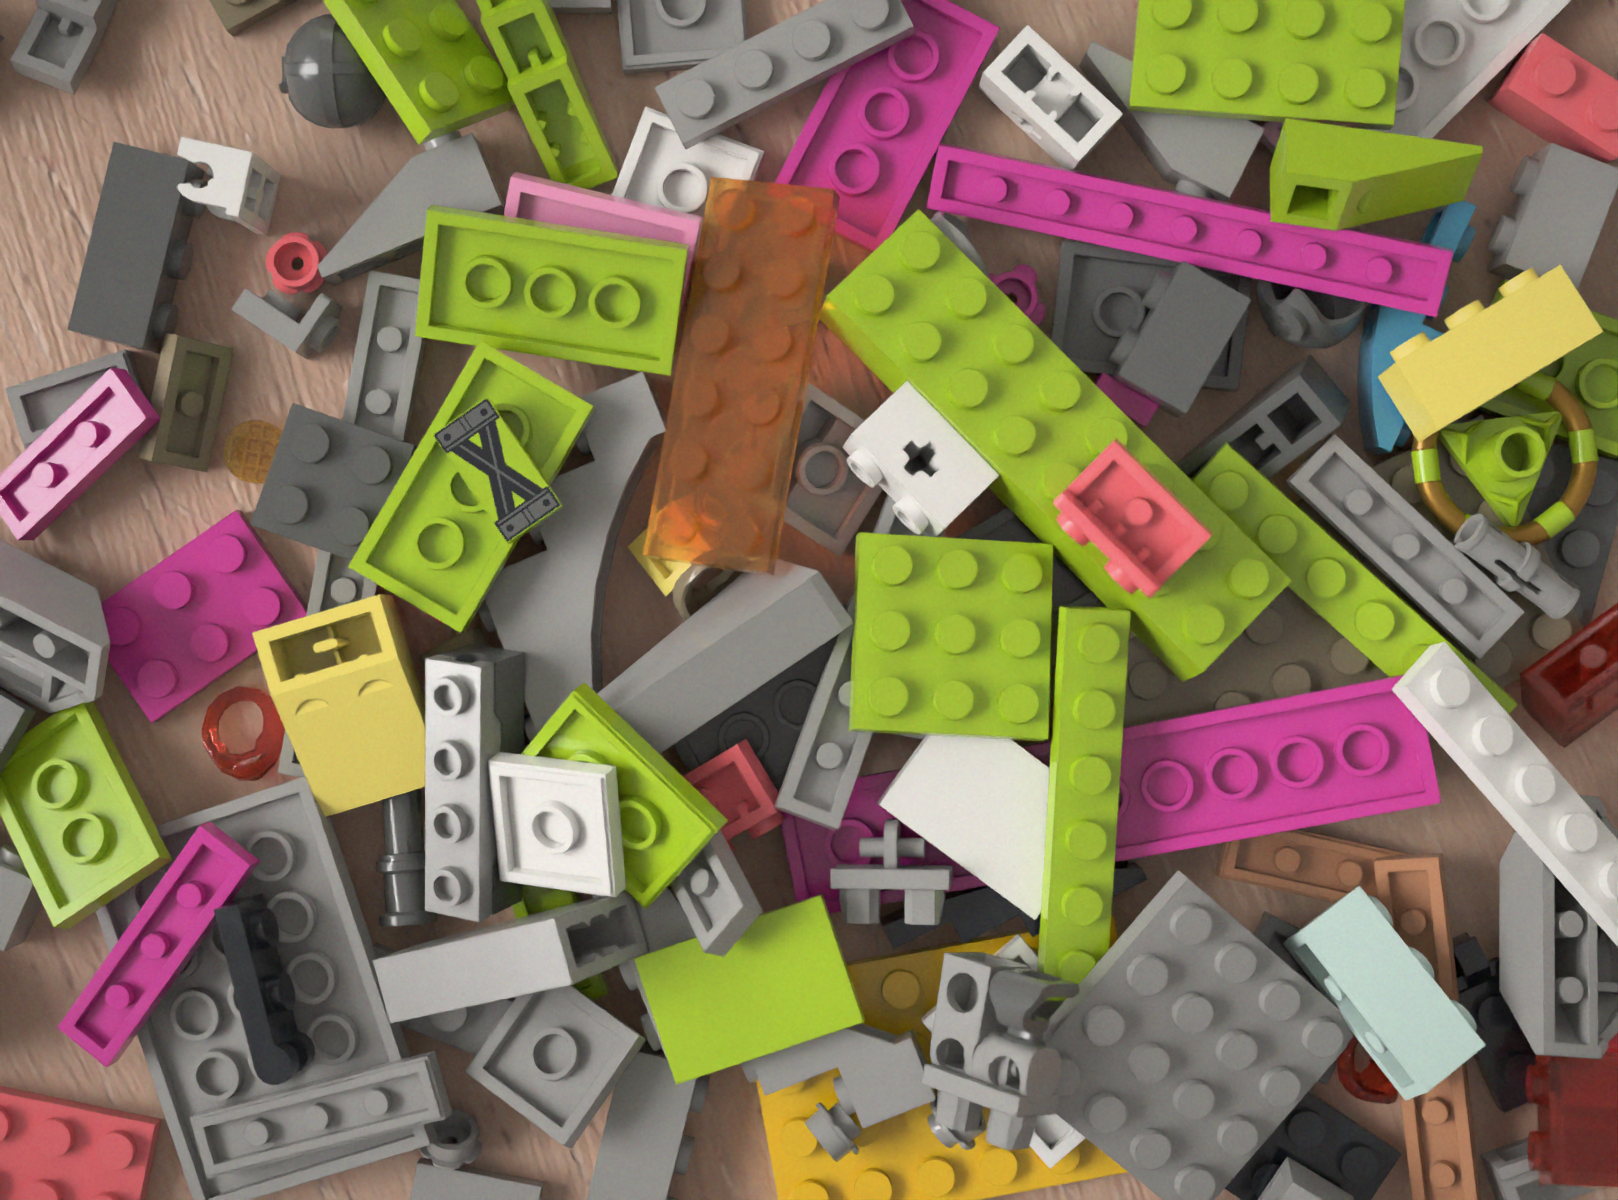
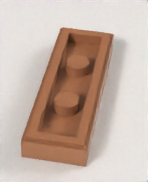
M1295 829L1223 842L1215 875L1224 879L1333 903L1358 886L1367 895L1378 899L1374 860L1378 857L1413 854L1307 830Z

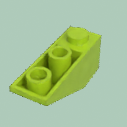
M1285 118L1270 165V222L1337 231L1462 202L1482 157L1483 146Z

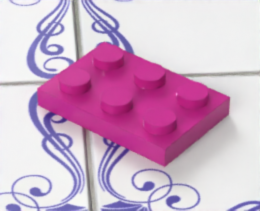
M240 510L233 511L101 603L110 638L108 661L151 723L160 721L257 654L258 651L253 638V632L306 617L308 609L302 597L253 526L250 525L244 513Z

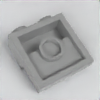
M792 376L787 385L778 382L765 395L759 408V414L765 417V420L752 440L746 436L742 437L731 449L725 462V469L730 471L731 474L724 484L841 557L883 490L878 484L875 487L866 485L855 475L846 461L850 455L842 448L849 436L865 420L809 382Z

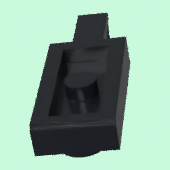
M1467 932L1452 938L1459 1002L1473 1017L1477 1026L1475 1032L1485 1043V1046L1474 1054V1058L1498 1109L1504 1113L1562 1087L1549 1056L1535 1054L1499 991V958L1495 957L1487 961L1476 937H1470Z

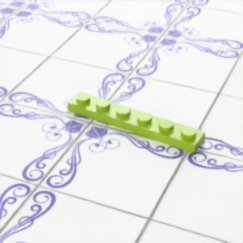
M1227 441L1191 479L1292 580L1287 586L1389 677L1405 674L1430 645L1446 642L1508 714L1518 705L1510 694Z
M1059 606L1037 971L1078 985L1107 953L1110 943L1131 611L1124 608ZM1050 997L1045 1001H1065L1068 997Z

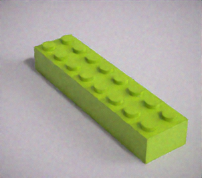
M919 209L826 296L818 318L893 393L908 381L999 474L988 488L1044 544H1053V553L1108 608L1130 610V630L1182 682L1203 673L1292 581ZM1116 438L1213 532L1212 536L1162 584L1160 590L1151 598L1146 596L1140 589L1131 594L1122 588L1104 567L1110 559L1092 541L1086 546L1077 543L1056 520L1061 511L1054 505L1053 501Z

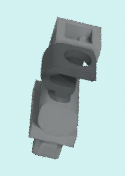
M985 952L944 953L930 1044L932 1064H925L922 1078L923 1085L939 1090L935 1123L952 1130L963 1132L977 1131L982 1107L985 1106L991 1109L985 1138L987 1143L1007 1150L1029 1148L1037 1116L1056 1114L1059 1094L1054 1092L1058 1087L1062 1073L1061 1055L1057 1049L1046 1046L1043 1041V1034L1048 1031L1050 1020L1035 1016L1032 1013L1050 997L1074 998L1079 994V985L1065 979L1031 970L1030 966Z

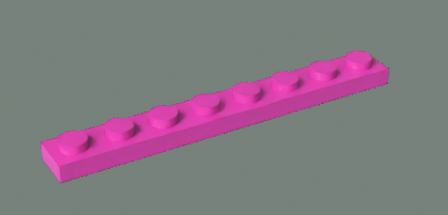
M947 143L938 145L927 202L928 209L1176 262L1184 260L1191 265L1433 317L1438 315L1453 256V249L1354 228L1334 231L1270 222V211Z

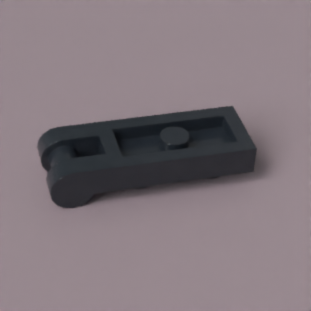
M263 893L234 900L215 909L214 914L255 1072L264 1083L279 1085L290 1079L295 1073L306 1068L313 1061L315 1046L310 1037L299 1032L293 1013L295 1005L294 985L289 974L282 970L276 947L279 941L278 923L274 913L269 908H266Z

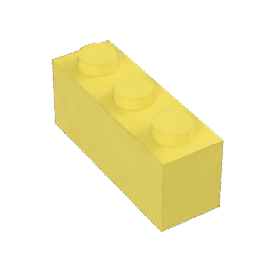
M1561 265L1540 277L1533 267L1522 272L1498 288L1503 296L1502 300L1484 309L1478 299L1444 320L1449 328L1448 332L1431 342L1425 332H1422L1390 352L1396 363L1381 373L1378 379L1418 442L1445 428L1603 332Z

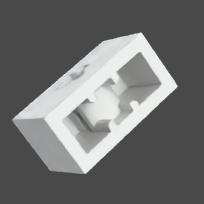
M1028 25L983 72L978 89L1060 166L1075 170L1113 130L1123 115L1117 107Z
M908 381L849 436L842 447L850 455L846 461L855 475L870 487H875L878 484L896 502L892 509L908 529L916 534H921L924 531L930 537L938 536L999 476ZM920 456L926 462V466L922 471L912 476L905 470L904 466L908 461Z

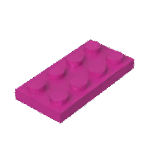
M901 0L914 26L915 33L830 76L768 195V200L870 253L874 252L895 232L938 150V145L941 144L1000 30V27L948 0Z

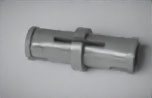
M1477 513L1472 515L1457 531L1454 538V543L1456 544L1454 546L1457 550L1466 553L1492 572L1495 584L1508 592L1516 590L1545 611L1546 615L1551 619L1562 618L1578 601L1580 591L1576 583L1569 581L1540 559V551L1532 544L1525 541L1516 542L1489 522L1488 518L1483 514Z

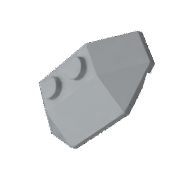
M0 540V688L48 713L96 700L103 695L110 648V638L98 589Z
M1579 795L1618 839V831L1605 816L1607 810L1600 797ZM1515 831L1499 862V991L1536 1055L1601 1059L1609 1048L1607 1043L1618 1032V947Z

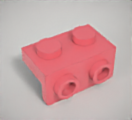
M1117 438L1053 501L1054 505L1061 511L1056 520L1066 533L1082 546H1086L1092 541L1110 559L1104 567L1111 577L1127 592L1134 594L1140 589L1149 598L1160 590L1162 584L1213 533Z

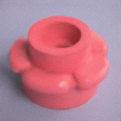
M292 232L284 235L271 246L266 256V269L273 276V284L280 291L289 295H295L298 291L312 293L320 288L325 281L321 277L317 265L328 254L327 250L319 241L309 240V236L305 233ZM297 258L302 259L304 262L300 270H295L292 266L293 261Z

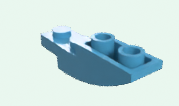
M1464 200L1436 207L1420 242L1453 249L1452 261L1460 262L1475 235L1476 228L1468 224L1476 205ZM1448 285L1444 287L1439 310L1447 296ZM1369 303L1359 349L1358 408L1364 448L1372 454L1380 455L1391 452L1394 445L1402 447L1412 432L1378 379L1381 373L1396 363L1390 352L1422 332H1425L1430 342L1444 333L1422 324L1424 318L1431 321L1435 318L1433 316Z

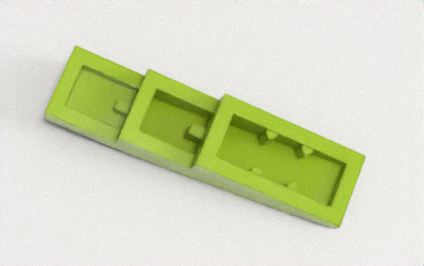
M476 0L481 11L480 21L508 78L507 88L551 181L591 189L618 178L619 172L549 0Z

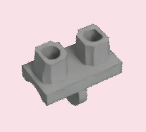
M899 819L885 820L884 838L860 837V857H884V864H837L836 868H831V889H840V905L845 924L879 923L881 921V889H905V924L939 925L945 903V890H949L953 885V865H901V857H925V839L901 838Z

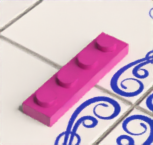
M212 822L199 825L57 1028L106 1068L116 1063L216 924L214 910L230 903L260 860Z

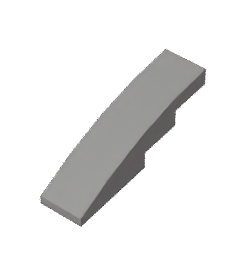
M35 0L38 8L10 59L14 71L75 95L119 0Z

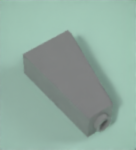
M764 555L597 694L660 754L844 631L853 621L819 571Z
M624 890L616 897L601 896L413 945L375 959L373 963L389 1022L395 1023L573 985L648 953L634 898Z

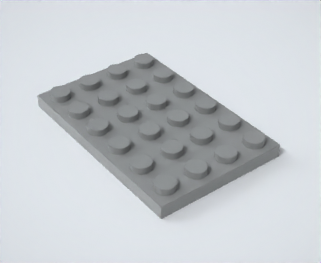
M305 776L157 825L156 828L172 861L96 911L109 953L199 825L212 822L260 860L232 901L263 893L266 908H269L274 913L279 927V941L276 947L282 970L289 974L294 985L295 1005L293 1013L299 1032L310 1037L315 1046L313 1061L287 1081L279 1085H269L257 1076L216 922L137 1033L192 1199L251 1200L431 1145L438 1138L433 1122L207 1179L189 1118L198 1111L411 1056L400 1023L389 1022L373 960L378 958L330 816L325 817L313 796Z

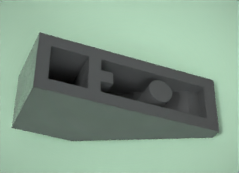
M1309 354L1260 391L1179 460L1176 465L1192 479L1227 441L1263 475L1269 478L1342 424L1351 402L1314 357Z

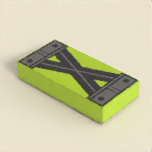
M485 397L432 434L508 544L513 543L564 507L490 398Z

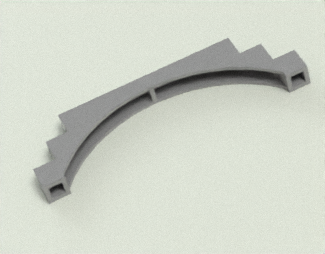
M643 371L580 397V399L593 405L596 409L576 444L583 456L593 454L595 461L561 474L554 479L550 487L564 507L529 531L537 545L545 542L547 550L502 568L478 609L485 628L490 633L497 630L504 649L525 652L524 701L529 713L524 715V729L530 742L572 691L585 682L596 693L603 689L601 635L606 586L617 538L635 489L660 443L675 438L653 381ZM671 884L647 909L634 899L648 952L696 937ZM594 894L593 898L601 897L602 895ZM633 958L619 964L622 977L631 991L639 988L648 1011L641 1015L645 1035L654 1051L663 1049L667 1059ZM860 1023L740 1063L750 1083L759 1080L765 1096L838 1067L841 1076L833 1079L837 1097L847 1116L857 1113L862 1128L936 1100L937 1089L922 1084L924 1067L927 1062L914 1029L895 1035Z

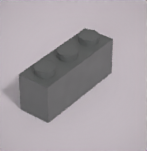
M113 142L67 330L87 337L160 355L165 333L174 334L177 324L178 308L172 303L178 279L184 280L187 277L192 264L193 245L188 242L193 217L200 218L206 204L191 201L183 196L177 186L182 183H190L196 188L208 186L207 181L203 180L205 173L203 169L183 158Z

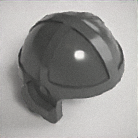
M324 14L310 19L293 34L286 47L285 56H282V82L279 84V88L282 94H288V99L294 109L313 124L330 129H346L358 126L373 118L381 109L386 95L333 15Z
M1257 279L1256 283L1258 305L1268 330L1275 337L1277 336L1289 344L1305 349H1326L1348 338L1360 324L1368 303Z

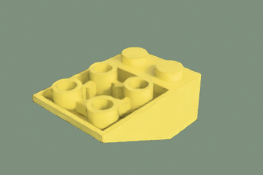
M379 594L252 633L272 700L313 796L325 817L425 787V701L393 595Z

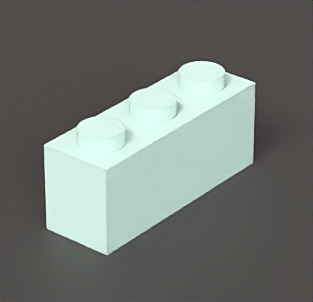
M1358 886L1283 942V945L1322 995L1340 1009L1351 1032L1404 1100L1407 1101L1429 1092L1481 1050L1485 1043L1475 1032L1477 1030L1476 1023L1467 1009L1457 1001L1450 1000L1434 980V970L1425 956L1415 948L1408 947L1392 927L1393 920L1387 908L1377 898L1367 895Z

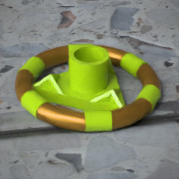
M1541 371L1536 372L1513 387L1546 401L1555 411L1450 424L1421 442H1418L1414 436L1411 457L1415 484L1429 511L1454 536L1461 525L1472 515L1464 513L1451 500L1442 485L1437 451L1438 439L1506 526L1496 527L1518 543L1525 541L1535 546L1547 540L1549 541L1574 522L1585 506L1593 489L1597 473V463L1599 461L1595 431L1585 409L1573 393L1556 380L1555 377ZM1563 421L1568 430L1573 465L1568 486L1559 501L1532 522L1519 525L1560 423Z

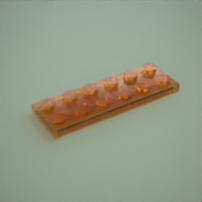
M711 177L643 555L657 560L774 576L840 196L834 189Z

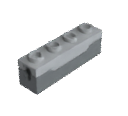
M469 644L441 653V655L438 654L425 658V911L480 922L490 917L491 914L494 915L522 901V884L500 881L488 760L499 752L521 754L524 751L525 652Z

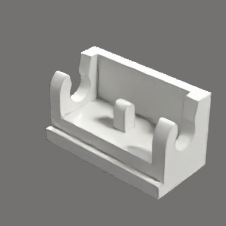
M181 137L177 155L194 164H205L208 166L207 175L212 179L209 180L208 186L204 188H196L190 183L178 184L179 192L191 201L206 204L208 210L220 219L240 223L256 234L268 236L281 174L253 152Z

